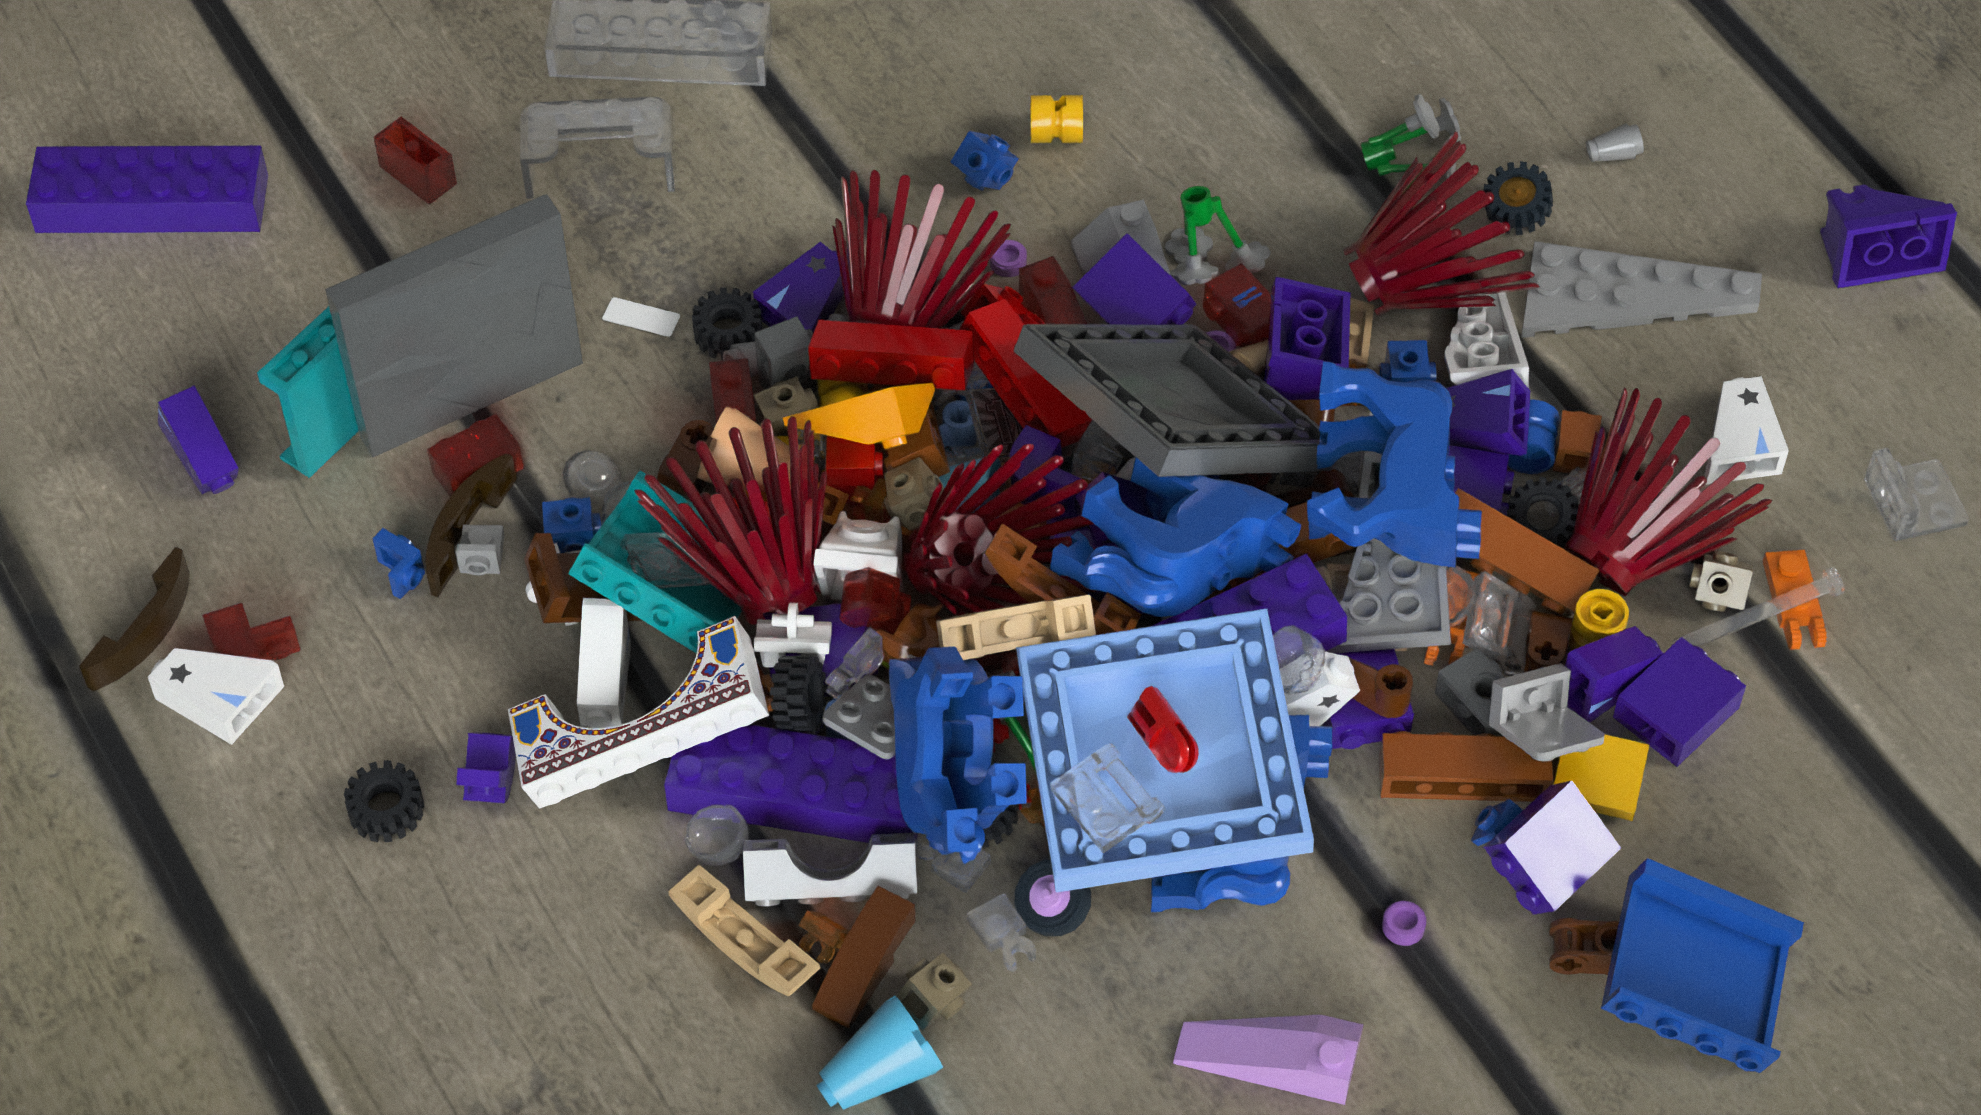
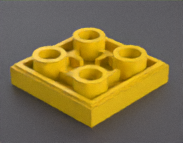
M1605 734L1602 745L1591 747L1584 752H1573L1560 756L1554 784L1573 781L1596 813L1633 821L1649 744Z

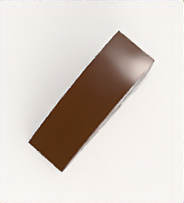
M880 886L876 887L835 956L812 1004V1010L850 1029L894 963L895 951L915 923L914 903Z

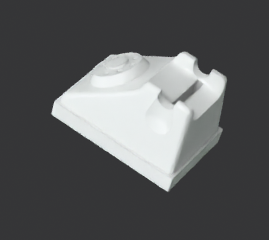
M846 511L840 512L835 525L822 541L819 549L815 550L813 565L822 589L823 601L841 603L861 601V605L903 609L905 590L903 585L902 529L900 519L894 516L888 523L851 520L847 518Z

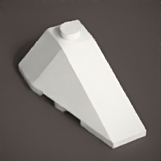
M1505 292L1485 294L1495 299L1492 303L1496 306L1459 307L1456 326L1452 328L1451 341L1445 350V363L1450 380L1459 385L1513 369L1529 388V366Z

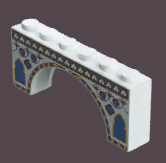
M736 616L697 631L698 649L696 658L684 682L660 706L636 720L608 728L593 729L575 726L564 721L562 714L546 694L508 709L521 787L538 808L556 804L574 794L595 788L606 781L632 773L638 768L663 758L671 757L680 751L702 742L711 741L717 736L739 727L748 726L756 720L769 716L752 641Z

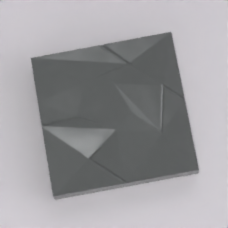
M547 194L325 289L360 438L372 457L378 456L476 412L478 409L485 408L583 364L561 214Z
M1027 324L1022 327L1014 352L1078 408L1086 411L1093 421L1158 477L1330 471L1332 468L1331 466L1317 469V446L1320 443V426L1196 325Z

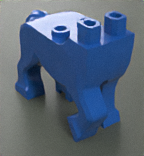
M1323 361L1319 393L1320 411L1335 409L1343 404L1353 402L1366 406L1373 416H1361L1340 422L1320 421L1317 469L1331 467L1342 456L1358 451H1372L1381 454L1382 457L1379 488L1371 498L1344 497L1339 488L1326 493L1312 491V499L1307 500L1309 540L1323 538L1332 533L1349 546L1358 547L1372 539H1377L1393 552L1413 561L1455 568L1457 557L1479 559L1482 511L1459 509V496L1454 493L1455 456H1449V417L1452 413L1453 402L1449 391L1441 383L1429 379L1406 383L1388 381L1369 368H1344L1332 362Z
M1135 458L1130 481L1147 489L1145 505L1154 519L1130 510L1121 500L1118 482L1109 475L1087 491L1081 516L1098 526L1108 539L1118 547L1102 546L1094 550L1089 544L1088 539L1077 531L1070 536L1072 539L1071 546L1067 547L1060 543L1053 549L1050 570L1059 576H1068L1078 581L1087 589L1112 593L1144 613L1157 617L1176 616L1191 609L1215 590H1222L1232 579L1238 577L1253 578L1262 570L1268 572L1292 561L1294 556L1278 546L1280 544L1288 548L1299 536L1301 524L1286 515L1288 503L1255 487L1230 480L1212 479L1202 475L1158 477L1140 460Z
M932 647L927 649L923 657L889 659V683L891 702L894 709L899 804L904 821L912 832L926 834L929 846L942 855L959 852L962 862L966 864L974 860L978 852L981 851L985 842L983 829L990 828L995 818L1001 812H1004L1009 805L1027 804L1026 763H994L991 765L993 719L1024 716L1022 676H991L988 678L983 667L976 660H963L956 647Z
M1289 715L1304 789L1306 777L1328 778L1329 756H1331L1332 727L1309 726V715ZM1289 856L1203 869L1193 873L1182 872L1152 877L1151 912H1162L1171 908L1200 910L1205 909L1209 904L1219 899H1238L1260 906L1276 903L1285 896L1290 885Z

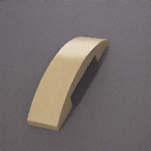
M1090 595L1002 607L936 621L940 647H956L963 660L1015 650L1016 647L1096 635Z
M701 865L695 867L668 891L675 904L711 942L741 968L770 988L790 996L820 969V964L790 939L784 943L732 900L729 889Z

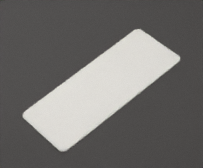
M613 297L602 319L670 337L680 318V314Z

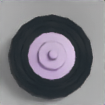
M1042 860L1031 865L1021 875L1015 888L1014 904L1019 918L1030 930L1044 936H1063L1075 931L1085 921L1091 908V889L1088 887L1056 892L1051 860Z

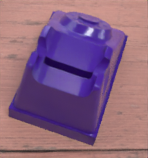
M1867 185L1853 186L1854 192L1845 193L1840 188L1827 191L1828 214L1826 226L1821 228L1820 234L1833 268L1832 280L1837 288L1946 271L1957 216L1952 203L1945 204L1940 201L1875 190Z
M1275 277L1271 289L1270 325L1264 381L1287 400H1320L1319 393L1323 361L1349 368L1350 292Z

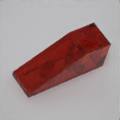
M1054 256L1019 268V294L1022 296V303L1028 311L1040 317L1045 324H1087L1071 283Z

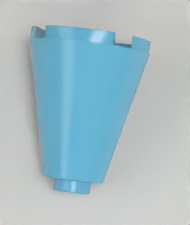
M893 996L881 1005L819 1072L823 1081L816 1086L830 1107L839 1103L844 1110L936 1074L937 1071L943 1068V1065L928 1041L925 1040L919 1031V1027L896 996Z

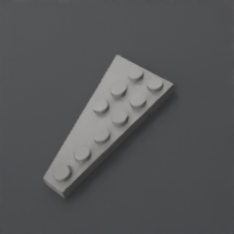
M1534 241L1530 271L1535 276L1530 278L1528 283L1533 282L1540 287L1527 290L1521 338L1534 337L1535 332L1554 330L1555 334L1569 333L1570 328L1589 326L1594 330L1653 324V320L1658 318L1672 317L1673 321L1687 320L1688 315L1704 313L1711 317L1756 313L1760 303L1762 274Z
M1372 539L1358 546L1348 574V583L1343 599L1339 602L1347 615V641L1326 652L1344 653L1451 645L1446 566L1413 561L1393 552L1377 539Z

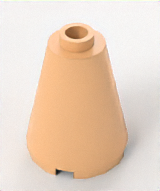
M726 406L712 432L711 437L713 439L709 450L726 485L730 486V481L733 478H739L744 489H746L729 437V430L732 427L738 428L741 432L760 491L765 492L762 470L768 467L761 426L736 408ZM774 436L779 464L781 462L787 463L790 481L789 446ZM701 461L697 478L712 483Z

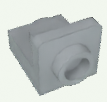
M463 525L461 544L456 546L460 573H470L477 576L500 574L505 536L503 525Z

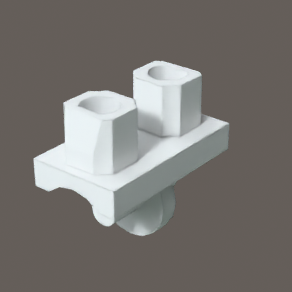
M789 603L788 614H772V620H757L754 652H760L764 667H774L775 663H778V659L786 656V653H801V656H817L819 662L824 664L825 655L829 654L832 622L814 621V615H798V603Z

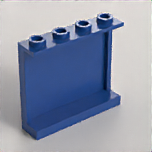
M1647 858L1628 878L1601 1009L1615 1014L1618 1019L1624 1022L1637 1023L1655 1030L1661 1037L1677 1039L1694 1046L1703 1054L1716 1055L1731 1061L1742 1070L1761 1073L1775 1062L1781 1054V1051L1771 1048L1788 950L1790 946L1802 937L1804 922Z

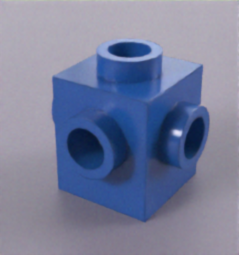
M968 131L950 162L966 174L964 179L971 186L979 190H984L985 187L1000 190L1012 177L1013 168L1019 158L1008 150L1010 145L1002 138L993 134L989 136L988 134Z
M1427 340L1388 341L1385 363H1380L1379 376L1388 381L1406 383L1423 379L1436 382V363L1429 362Z
M571 497L564 500L542 502L544 533H551L553 543H557L560 553L581 550L585 543L589 544L602 526L601 514L593 513L590 497Z

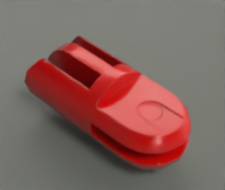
M1153 686L1145 688L1139 696V700H1137L1131 712L1127 715L1128 720L1159 763L1168 772L1184 773L1190 771L1196 765L1199 756L1196 740L1159 689Z

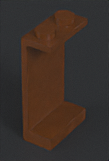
M535 533L524 557L543 623L581 622L583 598H608L568 574L579 553H557L551 533ZM626 610L628 621H643Z

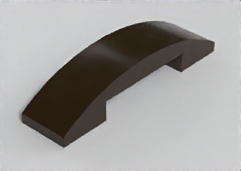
M505 453L479 468L456 489L440 511L433 525L426 549V574L431 595L439 597L458 568L454 546L462 536L463 525L471 523L483 503L498 508L517 480L513 456Z
M175 547L152 575L157 593L121 638L116 642L103 635L79 665L88 689L92 691L101 689L132 671L156 649L171 630L183 607L189 585L190 572L182 549Z

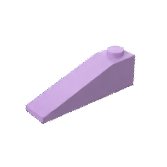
M1325 1015L1183 1022L1173 1064L1345 1105L1363 1024Z

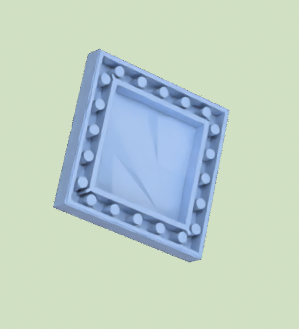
M1267 609L1016 647L1019 673L1023 678V697L1056 892L1313 852L1314 838ZM1153 686L1159 689L1196 740L1199 756L1196 765L1190 771L1184 773L1168 772L1159 763L1128 720L1127 715L1131 712V709L1139 700V696L1145 688Z

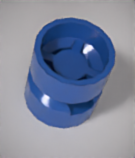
M1530 400L1527 454L1521 456L1507 454L1509 455V468L1525 474H1539L1552 468L1555 462L1556 437L1559 427V413L1554 406L1544 401Z

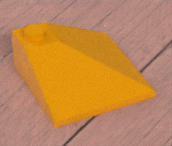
M933 383L890 387L783 417L784 425L788 426L789 418L794 416L797 420V428L804 430L805 423L810 420L811 431L814 430L815 433L868 445L882 443L884 449H889L907 444L906 436L919 433L935 388Z

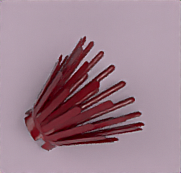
M1456 131L1424 168L1422 162L1418 163L1417 157L1414 159L1357 242L1343 249L1345 256L1354 252L1357 253L1358 259L1350 262L1349 266L1368 302L1379 298L1384 305L1374 310L1378 316L1392 309L1496 306L1492 303L1495 299L1485 294L1540 287L1538 284L1530 282L1485 288L1492 285L1527 280L1535 276L1531 271H1521L1418 289L1420 286L1521 259L1525 255L1522 250L1516 249L1477 260L1472 256L1458 257L1427 267L1510 230L1508 222L1500 223L1498 221L1462 236V232L1458 228L1450 230L1451 227L1494 200L1492 192L1485 193L1483 190H1479L1442 214L1447 208L1445 201L1478 174V165L1471 166L1470 162L1464 163L1413 208L1466 152V144H1461L1460 141L1456 142L1458 139V132Z
M852 170L850 173L851 206L847 181L844 177H841L846 240L840 219L836 218L835 226L832 225L849 322L942 328L993 275L994 271L986 272L971 287L976 278L986 268L991 257L1010 236L1011 233L1006 234L1011 224H1004L941 303L997 219L998 212L995 210L987 215L973 238L959 252L943 278L939 279L931 291L975 204V199L967 197L961 205L948 233L935 236L918 272L917 269L944 193V187L941 184H936L933 187L918 230L915 225L906 224L903 226L911 181L910 177L906 174L900 177L885 260H883L887 216L884 213H878L880 174L877 170H873L870 175L865 261L864 206L859 200L858 175Z
M1625 387L1622 390L1604 450L1605 429L1601 427L1599 434L1595 431L1574 531L1571 538L1564 545V550L1600 570L1597 574L1601 578L1599 583L1623 597L1638 583L1647 581L1736 541L1737 539L1734 537L1722 538L1733 533L1735 530L1733 527L1768 509L1767 505L1772 502L1771 499H1762L1755 504H1745L1723 517L1764 489V484L1756 483L1735 497L1731 493L1721 495L1686 520L1746 469L1744 462L1735 463L1701 492L1700 489L1707 483V478L1702 475L1697 476L1676 496L1719 448L1720 441L1717 438L1709 439L1656 498L1672 477L1674 468L1679 462L1678 456L1671 454V452L1690 425L1691 420L1687 415L1679 418L1638 482H1636L1634 477L1654 439L1650 431L1662 408L1660 398L1653 400L1607 494L1634 423V412L1640 399V391L1638 388H1635L1619 427L1628 394Z
M794 416L789 418L787 424L790 481L787 463L781 462L779 464L772 423L767 418L761 423L768 467L762 470V480L772 526L741 432L736 427H732L729 430V437L748 493L747 496L739 478H733L730 481V486L739 509L704 441H698L695 448L717 494L711 496L709 493L704 492L700 495L678 461L673 457L666 459L667 467L711 532L687 503L677 504L653 475L646 474L645 481L693 538L663 507L657 505L644 491L634 490L641 499L637 502L661 524L662 530L690 557L668 539L659 537L658 540L738 605L749 624L757 625V620H766L763 615L766 612L788 614L789 603H798V613H800L818 599L815 591L819 593L822 591L813 564L815 550L819 549L827 470L821 474L818 488L819 467L817 463L814 464V430L811 431V421L808 420L804 425V445L799 449L797 420Z
M1033 444L1023 445L958 509L957 507L1001 454L1003 445L993 448L988 456L983 457L976 467L975 459L967 465L965 470L964 463L959 464L954 469L941 495L942 484L939 482L932 494L927 510L924 512L920 526L910 534L908 541L913 540L911 552L904 554L906 572L916 590L923 595L932 594L936 598L935 600H939L954 615L957 614L959 616L1006 607L982 596L1018 605L1028 603L1012 588L1000 586L1008 584L993 567L985 551L1002 524L1017 532L1028 541L1038 540L1094 524L1079 515L1024 530L1064 514V506L1055 503L1085 490L1088 484L1083 479H1078L1000 516L1042 489L1046 485V480L1043 477L1060 466L1064 461L1063 457L1058 455L1051 457L978 510L976 509L1020 468V462L1034 449ZM1070 536L1031 542L1037 546L1031 558L1041 564H1050L1053 549L1060 543L1067 547L1071 546L1072 539ZM1061 575L1062 578H1064L1065 580H1067L1083 592L1092 593L1097 591L1087 589L1078 581L1070 579V577Z

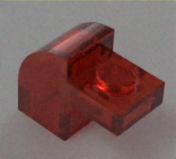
M870 567L856 570L844 576L839 619L842 623L854 629L866 626L875 630L881 629L894 635L899 624L910 612L911 595L899 591L900 578Z
M242 603L202 615L214 653L279 660L292 653L301 651L291 616L250 628Z

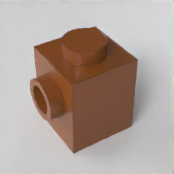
M1562 410L1558 435L1556 437L1557 446L1553 471L1586 476L1595 431L1599 434L1602 416L1582 411Z

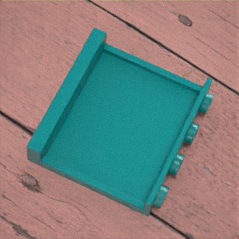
M328 306L257 372L259 382L279 395L291 445L279 457L308 478L359 431Z
M639 471L623 498L589 544H584L568 574L697 654V631L734 616L738 619L742 610L658 540L659 537L668 539L690 557L662 530L661 524L637 502L641 499L634 490L639 489L644 491L657 505L663 507L693 538L645 481L646 474ZM661 484L677 504L687 503L711 532L692 502Z

